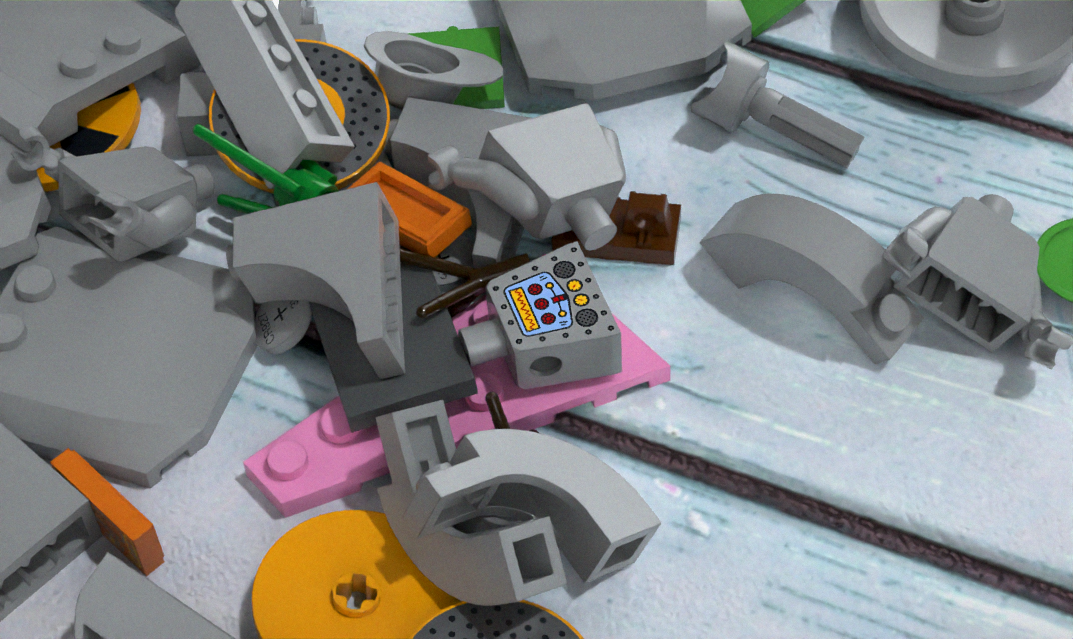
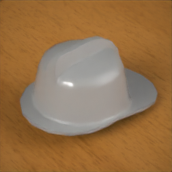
M392 31L374 32L366 37L364 44L367 54L376 61L375 74L386 92L389 105L403 110L407 97L453 104L463 87H479L492 84L501 79L503 75V67L499 62L485 54L435 44L406 33Z

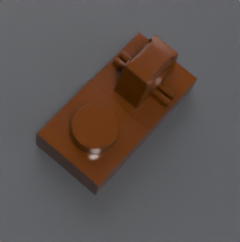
M631 191L628 200L618 197L609 217L617 227V232L604 246L596 250H586L573 230L554 235L551 238L552 251L578 241L584 256L588 258L674 265L681 223V204L668 203L666 194L656 195Z

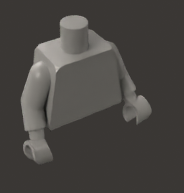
M588 103L488 130L478 159L469 157L460 159L458 151L452 145L445 146L427 155L428 162L437 169L428 177L431 189L440 191L455 183L460 188L481 192L511 216L515 217L533 237L545 239L573 230L585 249L591 251L607 244L617 232V227L609 215L626 181L624 162L615 131L598 123Z
M24 126L20 129L19 135L24 141H36V145L31 151L26 153L11 152V155L22 169L34 171L43 167L45 174L59 182V215L118 262L129 260L191 235L196 228L197 201L211 198L214 194V180L206 165L200 163L182 168L154 147L144 146L76 157L61 148H56L55 150L50 148L48 141L37 128Z
M994 194L984 195L979 200L974 197H963L950 210L936 206L927 209L899 231L896 238L882 254L883 258L900 272L894 281L893 287L990 352H993L1009 338L1017 334L1028 345L1025 349L1024 357L1052 370L1056 365L1055 356L1058 349L1067 350L1073 344L1072 335L1053 327L1051 322L1043 315L1040 279L1037 272L1040 247L1035 238L1011 223L1014 209L1006 198Z

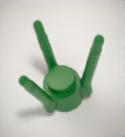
M201 124L193 126L192 131L195 136L275 185L274 199L279 202V206L339 191L335 186L337 176L322 168L315 160H302L300 165L304 169H289L282 174ZM220 194L217 197V203L220 206L245 214L274 208L226 194Z

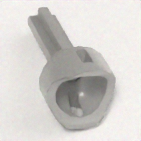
M726 41L724 46L727 50V66L723 78L710 94L699 101L692 102L691 112L715 123L730 133L734 132L742 121H746L751 116L755 121L848 168L851 161L857 155L864 136L772 88H766L769 61L744 50L730 41Z

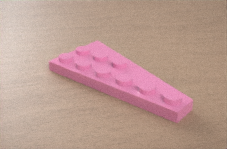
M486 294L451 318L457 334L459 329L489 320ZM613 315L621 332L622 372L523 389L516 386L504 357L472 366L471 370L475 377L478 394L444 404L456 449L464 435L495 429L485 400V396L489 392L498 394L510 429L529 431L553 423L557 413L591 402L595 408L617 400V392L646 382L648 387L651 388L670 381V365ZM339 396L243 461L247 477L285 518L361 491L364 482L390 473L378 426L375 425L351 433Z

